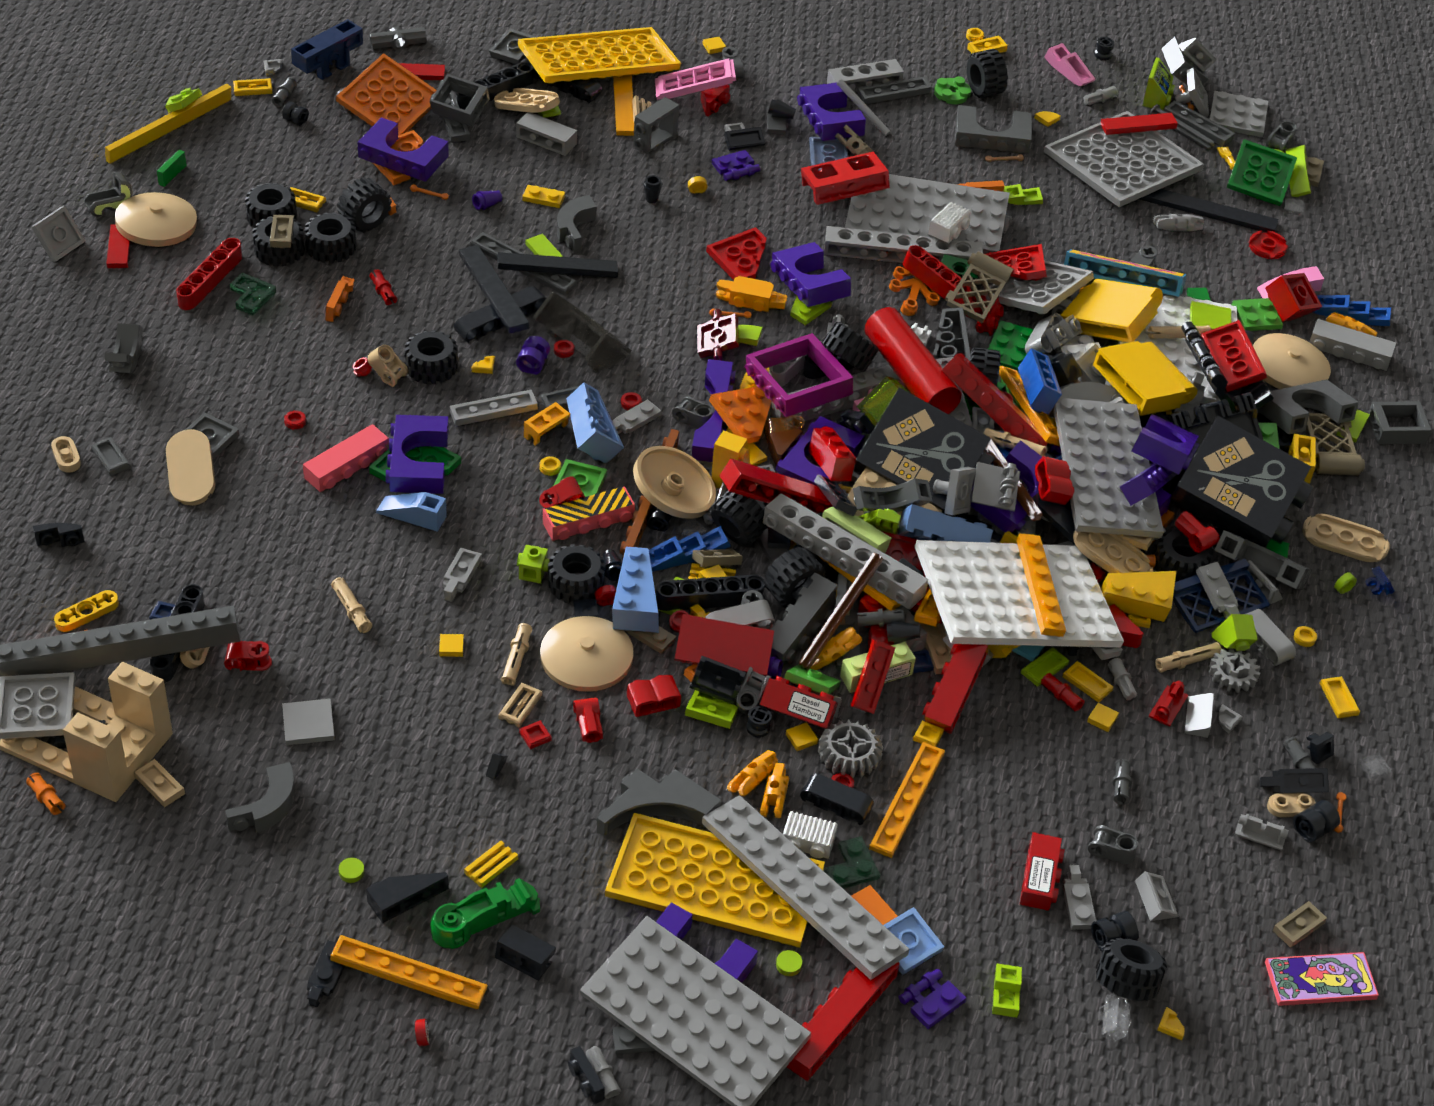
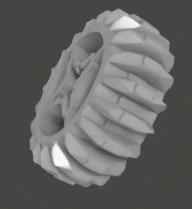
M849 719L846 723L840 720L837 725L831 723L829 729H825L819 739L818 753L821 763H825L826 769L832 768L833 775L838 773V771L841 772V775L850 774L852 778L855 777L856 773L860 778L863 777L864 772L870 775L872 769H876L882 759L883 746L880 735H876L875 729L868 730V724L860 725L859 720L856 723H851Z

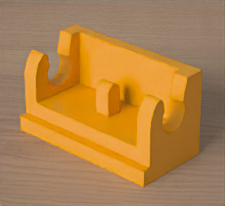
M557 402L553 403L524 422V438L529 440L533 437V443L536 446L540 443V436L561 423L563 428L567 426L570 413Z

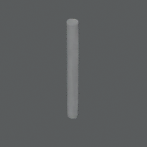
M840 79L837 85L884 136L890 134L891 131Z

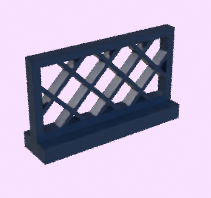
M1245 558L1221 566L1233 593L1236 590L1246 594L1245 600L1236 597L1238 605L1243 606L1242 611H1239L1240 614H1247L1256 609L1262 610L1271 605L1247 570L1250 565ZM1198 575L1175 582L1173 602L1194 633L1220 625L1226 620L1225 617L1218 618L1211 615L1212 609H1214L1211 602L1199 597L1200 593L1205 592V589ZM1244 578L1249 585L1248 588L1237 585V580ZM1249 596L1258 598L1261 604L1255 605L1248 602ZM1186 598L1194 601L1193 608L1184 605L1182 599ZM1197 603L1208 606V614L1197 610ZM1194 615L1206 619L1205 624L1198 626L1193 619Z

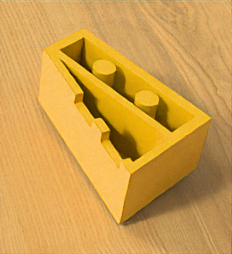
M723 430L715 442L711 477L715 488H721L723 481L719 475L731 458L751 464L748 440L746 438Z
M1176 571L1108 573L1101 586V591L1108 606L1115 604L1125 613L1164 622L1172 608Z

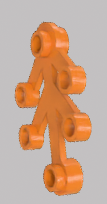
M897 266L893 272V276L896 279L891 280L889 289L893 292H899L901 289L911 287L908 299L903 301L900 308L902 314L906 316L916 314L918 309L916 299L919 290L927 299L926 301L929 305L936 306L938 304L940 296L931 288L929 290L917 277L900 281L905 276L913 274L905 268Z

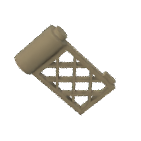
M978 251L976 254H971L967 262L970 266L954 292L949 291L945 301H947L946 305L951 308L963 307L965 315L983 323L1014 269ZM970 273L978 275L980 279L973 280ZM988 283H993L999 287L990 289ZM983 284L985 290H977L975 285ZM963 286H970L972 291L965 292ZM988 295L990 301H983L981 296ZM975 296L977 302L970 303L968 297ZM963 298L965 304H959L954 299ZM980 307L983 314L975 312L973 308Z
M1309 413L1306 431L1308 436L1316 437V474L1359 476L1361 471H1364L1365 461L1356 453L1349 428H1352L1351 422H1344L1337 426L1331 423L1334 420L1326 414ZM1311 421H1317V422H1319V423H1321V424L1317 426L1316 424L1312 423ZM1326 426L1333 431L1329 433L1322 428ZM1339 431L1340 435L1345 437V439L1341 440L1335 435ZM1319 433L1320 435L1324 436V438L1320 439L1317 436H1315V434ZM1330 440L1337 445L1334 447L1328 444L1327 441ZM1323 447L1328 452H1319L1318 448ZM1342 447L1349 451V453L1342 452L1339 449Z

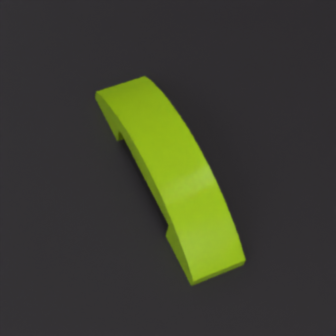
M1305 145L1286 149V154L1297 157L1289 181L1292 197L1311 194Z

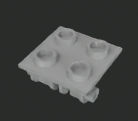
M977 462L971 502L1015 511L1020 474L1016 465L1009 463L1007 467L1003 468Z

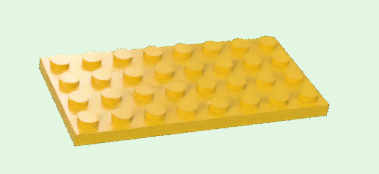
M652 27L518 39V47L545 83L570 82L578 79L588 80L589 78H605L609 76L621 77L629 74L638 75L640 73H656L660 71L671 72L673 70H680L681 62Z
M638 813L633 814L606 886L605 897L662 912L672 902L693 914V920L801 947L808 921L713 833ZM810 858L818 867L824 870V861Z

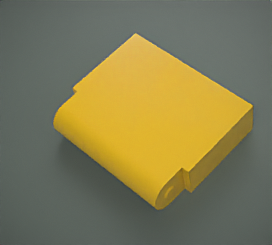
M1095 279L1089 287L1085 286L1063 311L1061 316L1064 320L1073 314L1080 322L1083 331L1080 334L1134 342L1158 313L1157 309L1162 303L1163 293L1160 288Z
M1139 341L1099 348L1093 366L1129 404L1137 405L1140 416L1180 408L1181 404L1192 401L1198 392L1197 388L1153 342L1140 343Z

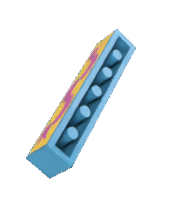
M1072 249L1066 252L1064 265L1093 271L1095 279L1160 288L1163 294L1177 297L1183 292L1187 275Z

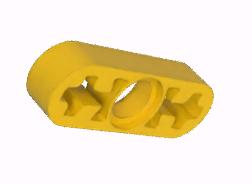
M105 590L58 612L54 616L56 629L61 632H69L115 610L119 605L117 594L114 591ZM84 609L93 610L90 614H81V611Z

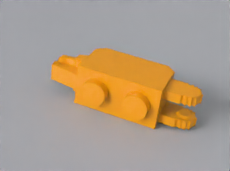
M738 276L734 278V281L721 279L716 285L717 289H719L716 292V298L729 301L730 305H735L736 307L769 312L770 308L785 309L787 303V295L773 291L774 285L771 282Z

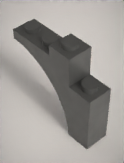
M637 768L631 775L628 774L623 778L621 794L614 799L612 805L607 809H603L598 814L596 819L597 832L606 836L616 827L631 821L634 813L645 816L682 818L705 828L702 824V817L720 807L721 799L676 769L669 775H665L660 783H658Z

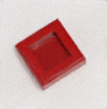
M541 720L519 729L520 735L530 749L552 741L551 735Z

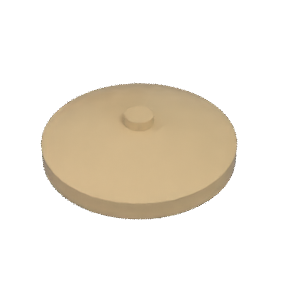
M155 192L143 193L126 199L118 206L115 212V224L119 233L132 242L145 246H169L186 240L194 233L197 226V214L190 203L175 195Z
M1273 333L1258 338L1253 344L1267 374V378L1263 380L1278 389L1329 379L1331 368L1327 358L1317 347L1304 339L1289 334Z
M653 446L645 449L634 464L633 475L639 490L650 503L667 514L685 519L698 518L706 514L715 501L716 488L710 474L696 459L681 450L668 446Z
M592 616L574 617L556 624L547 632L541 643L540 659L547 675L561 686L577 691H598L617 684L627 675L633 663V645L626 632L613 629V622Z

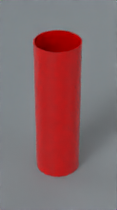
M892 307L882 308L873 313L865 324V334L877 346L880 354L909 392L947 414L953 412L961 401V391L952 379L942 371L941 365L901 314Z

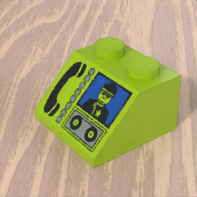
M1156 57L1142 106L1153 108L1158 104L1160 109L1164 110L1165 105L1168 106L1170 104L1175 85H1172L1174 77L1160 58Z

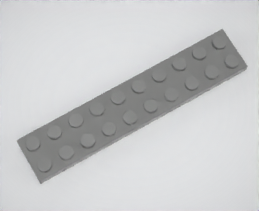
M740 795L702 817V824L870 980L908 956L909 948Z

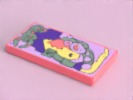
M1364 952L1266 958L1265 961L1278 1006L1376 1000L1379 996Z

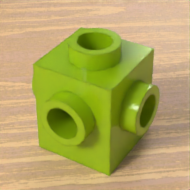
M531 545L525 546L523 553H519L517 559L519 579L541 583L544 573L548 572V549Z

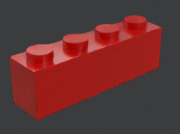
M953 644L950 653L953 656L950 662H945L941 672L943 678L941 682H936L932 691L934 697L931 703L927 702L922 715L925 716V722L940 727L947 733L951 734L986 660L988 645Z

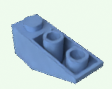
M427 492L385 496L376 513L438 532L446 518V498Z

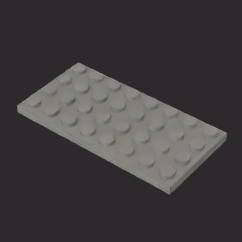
M889 174L890 188L851 197L845 228L933 237L928 234L930 221L950 202H953V204L956 203V205L962 206L966 210L969 209V218L971 219L966 230L963 229L955 240L983 242V253L1000 250L1009 199L1008 192Z
M1059 398L1053 410L1062 459L1069 465L1071 470L1069 479L1072 481L1075 490L1070 499L1075 531L1162 538L1164 530L1156 493L1130 506L1120 489L1122 484L1150 467L1148 459L1131 452L1142 431L1137 405Z
M648 916L640 922L580 989V995L731 1106H754L811 1038L809 1030Z

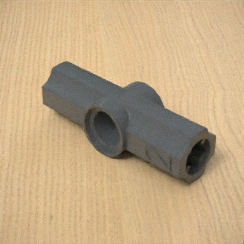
M393 27L388 32L371 33L369 35L372 49L392 47L394 50H397V48L405 49L407 45L427 42L424 27L404 30L401 27Z

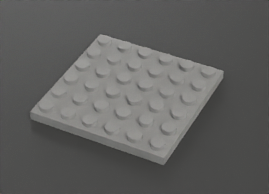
M1126 111L1111 118L1129 117L1134 115L1131 114L1129 111ZM1101 122L1044 146V153L1118 207L1200 172L1204 166L1198 159L1157 131L1106 135Z

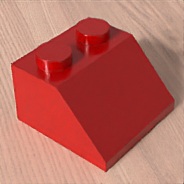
M1305 273L1282 275L1265 287L1268 298L1273 303L1282 322L1298 319L1322 307Z

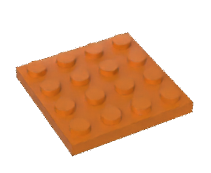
M383 53L336 96V101L371 126L381 117L398 123V135L408 132L432 109L430 98L437 90Z

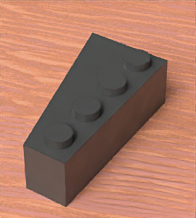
M963 307L942 309L936 346L933 352L934 358L954 357L956 354L962 353L970 360V348Z
M815 572L810 577V586L808 588L803 586L798 593L799 597L795 605L789 604L782 616V621L777 620L770 629L774 630L770 657H777L782 660L783 667L787 662L792 663L799 649L804 650L813 635H818L823 624L834 611L837 584Z

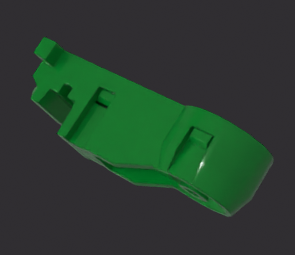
M520 878L515 880L514 885L510 886L509 890L504 889L502 884L498 882L496 887L490 890L486 887L476 891L459 903H448L440 906L431 918L430 929L432 939L443 948L454 949L461 947L468 942L472 934L529 910L533 915L539 913L540 898H538L535 888Z

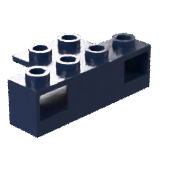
M347 19L291 48L292 64L306 74L317 69V77L323 80L332 75L329 71V65H332L333 60H335L336 68L339 70L350 66L349 51L363 44V29Z

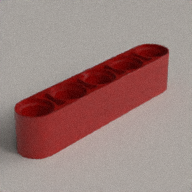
M228 238L224 240L177 287L176 293L179 308L182 310L195 308L242 260V249L239 239Z
M917 245L909 247L903 261L904 268L944 299L950 290L954 292L962 278L922 247ZM963 286L965 292L972 291L970 286ZM982 295V300L987 301L986 297ZM975 296L968 297L970 303L977 302ZM963 298L954 299L959 304H965ZM978 307V308H973V310H974L975 312H977V313H979V314L982 313V310H981L980 307Z

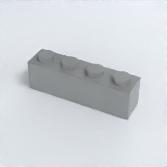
M1317 319L1309 342L1320 351L1387 371L1396 342Z

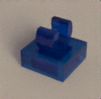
M1380 566L1371 570L1374 577L1368 578L1365 583L1367 586L1376 585L1375 588L1371 589L1373 595H1379L1382 589L1386 595L1395 592L1390 580Z

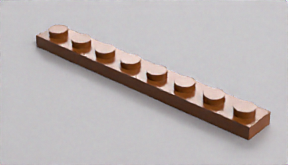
M671 429L669 436L664 437L662 446L677 449L679 445V431ZM643 495L639 499V510H635L633 514V525L628 526L626 542L623 541L620 547V554L623 555V558L626 547L639 546L647 526L648 517L651 514L653 504Z

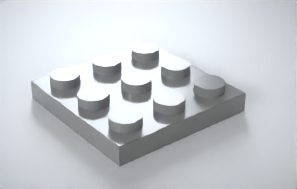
M1214 91L1209 119L1232 132L1263 137L1268 101L1260 98L1255 99L1243 95L1229 94L1223 91Z
M75 673L0 676V739L64 735L63 729L73 718Z

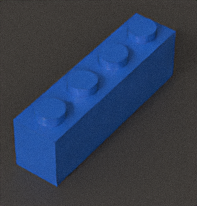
M1031 348L1019 365L1018 370L1030 407L1038 413L1042 411L1049 415L1062 393L1049 356Z

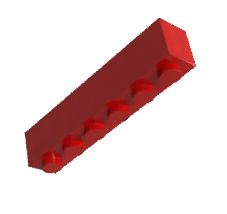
M962 353L956 354L942 369L1005 432L1011 433V436L1048 447L1050 443L1045 442L1031 420Z
M732 458L719 475L730 492L768 504L782 493L816 514L824 512V510L833 506L816 485Z
M897 962L872 980L857 967L854 971L849 970L844 976L841 986L832 989L827 998L828 1001L824 1005L820 1004L815 1009L809 1023L804 1022L802 1024L804 1028L811 1032V1038L787 1065V1068L808 1082L897 977L900 963Z

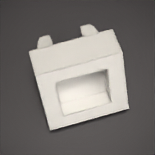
M914 323L911 327L912 330L926 346L931 336V330H928L926 325L923 329L917 327L918 323Z

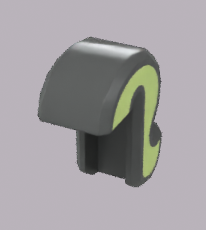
M113 172L114 188L87 194L84 204L92 215L102 216L105 214V209L116 211L123 201L132 197V186L122 173Z

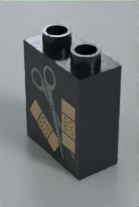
M899 387L856 458L854 472L861 475L864 469L867 468L896 485L912 479L928 480L933 501L930 504L943 510L942 513H945L947 495L933 492L935 480L939 479L949 482L952 469L976 468L977 462L992 465L995 456L986 452L991 440L990 437Z
M1217 416L1173 492L1171 502L1223 531L1235 533L1262 547H1265L1271 539L1282 544L1294 521L1284 516L1290 504L1301 509L1314 487L1304 481L1311 466Z

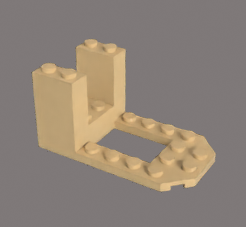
M121 662L108 677L112 702L75 687L73 713H76V715L63 729L68 752L35 737L0 739V750L117 802L136 779L134 772L149 763L173 734L164 680ZM99 720H105L106 725L99 722Z

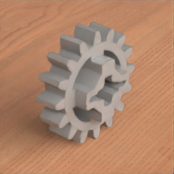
M1221 649L1220 654L1215 653L1211 659L1209 674L1213 675V682H1220L1218 686L1220 688L1225 685L1229 692L1232 688L1237 693L1240 692L1241 688L1247 692L1249 687L1254 688L1256 682H1258L1260 666L1256 665V659L1249 658L1250 653L1244 655L1242 651L1234 652L1233 649H1229V652H1226V650Z

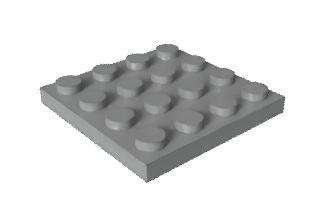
M1044 260L1047 277L1033 281L1010 276L1007 284L998 296L999 302L1008 307L1046 314L1050 309L1060 304L1064 299L1073 295L1074 292L1094 279L1093 271ZM992 284L989 287L990 289L998 288L999 286ZM984 295V296L986 297L987 301H990L989 296H988V295Z

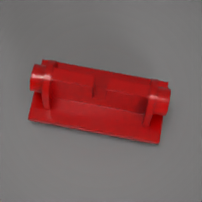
M999 298L995 301L983 323L977 321L975 325L977 332H988L989 336H992L994 330L997 329L998 321L1004 314Z
M1176 681L1171 686L1167 685L1149 714L1150 718L1169 727L1171 726L1188 697L1184 693L1183 682Z

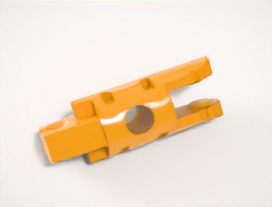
M1333 312L1326 318L1327 322L1377 337L1378 333L1349 316Z
M853 627L846 628L827 642L810 669L818 670L837 660L862 642V637L856 633Z
M767 750L755 758L729 782L727 786L728 791L732 793L739 791V795L743 797L748 795L770 775L775 767V763H778L776 753Z
M775 763L773 774L768 775L760 814L763 817H767L769 806L772 805L775 806V818H781L789 783V776H786L784 763Z

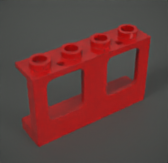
M874 151L801 168L802 185H810L816 205L890 188L889 171Z

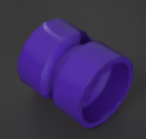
M539 336L528 337L517 357V367L522 372L539 374L550 352L549 343Z

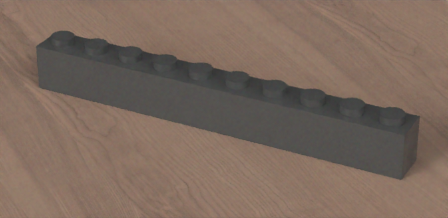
M228 606L0 645V676L53 674L241 642L235 607Z

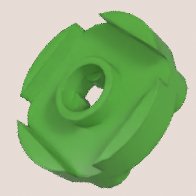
M960 76L955 78H939L935 85L934 94L939 100L947 101L946 103L962 104L970 97L971 88L965 82V79Z

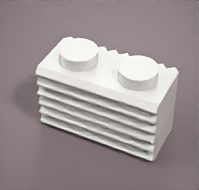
M950 202L930 221L928 234L949 244L953 239L958 238L963 229L966 230L971 221L969 218L970 210Z
M791 811L783 835L802 852L809 853L814 858L824 857L829 859L838 824Z

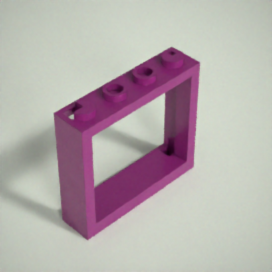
M813 333L746 355L744 367L746 368L747 376H750L755 381L756 386L763 390L766 397L775 404L776 409H779L785 417L853 395L852 375L823 346ZM808 355L831 380L788 395L765 368Z

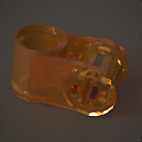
M797 415L767 419L763 428L767 443L769 442V433L793 429L802 430L805 426V420Z

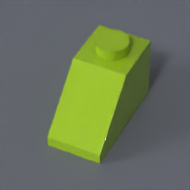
M1231 614L1211 633L1212 638L1225 648L1236 649L1237 651L1248 650L1258 640L1253 616L1248 614Z

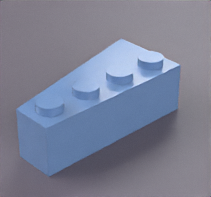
M583 382L566 398L577 448L589 454L594 460L607 463L624 446L598 390Z
M911 504L902 511L897 535L918 540L990 543L993 530L987 528V525L974 522L973 524L960 517H951L941 512Z
M626 547L612 608L613 629L659 633L658 608L648 548Z

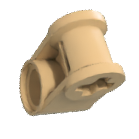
M381 345L368 355L369 364L378 373L382 381L392 387L397 384L401 377H405L408 374L407 366L388 345Z

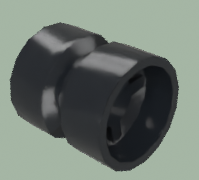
M1321 800L1310 806L1309 809L1307 808L1295 815L1293 825L1295 830L1307 842L1312 843L1324 836V834L1339 827L1340 816L1332 803L1327 800Z
M1128 911L1116 913L1110 916V920L1105 917L1094 921L1091 925L1092 937L1101 952H1103L1105 944L1112 939L1122 938L1138 941L1139 938L1135 919Z

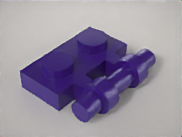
M746 150L712 159V165L720 175L723 174L725 181L731 179L733 181L738 180L741 176H752L760 171L759 164L754 165V160Z
M939 969L925 973L919 982L915 985L910 984L904 989V993L899 995V1000L902 1004L905 1005L911 1000L915 1003L911 1007L910 1012L927 1029H930L966 1002V997L949 980L942 986L937 982L943 977ZM929 988L932 993L924 998L920 993Z

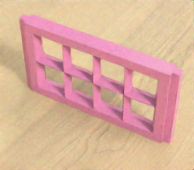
M725 59L658 76L655 79L657 100L664 97L671 99L731 84L733 81H736L733 59Z

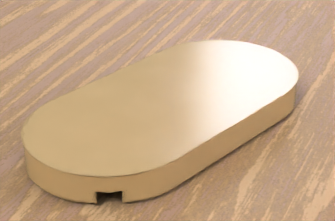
M515 88L510 93L503 91L494 97L495 107L498 109L530 113L547 111L558 106L560 103L556 92L526 88Z
M192 429L180 431L172 436L166 446L171 494L174 499L182 504L199 505L205 502L208 496L215 490L210 442L204 433Z
M1316 514L1315 517H1308L1302 528L1305 538L1311 544L1365 562H1377L1384 559L1390 549L1388 540L1386 541L1383 538L1384 535L1380 531L1328 514Z
M1074 531L1073 539L1078 550L1107 572H1153V567L1149 565V558L1119 535Z

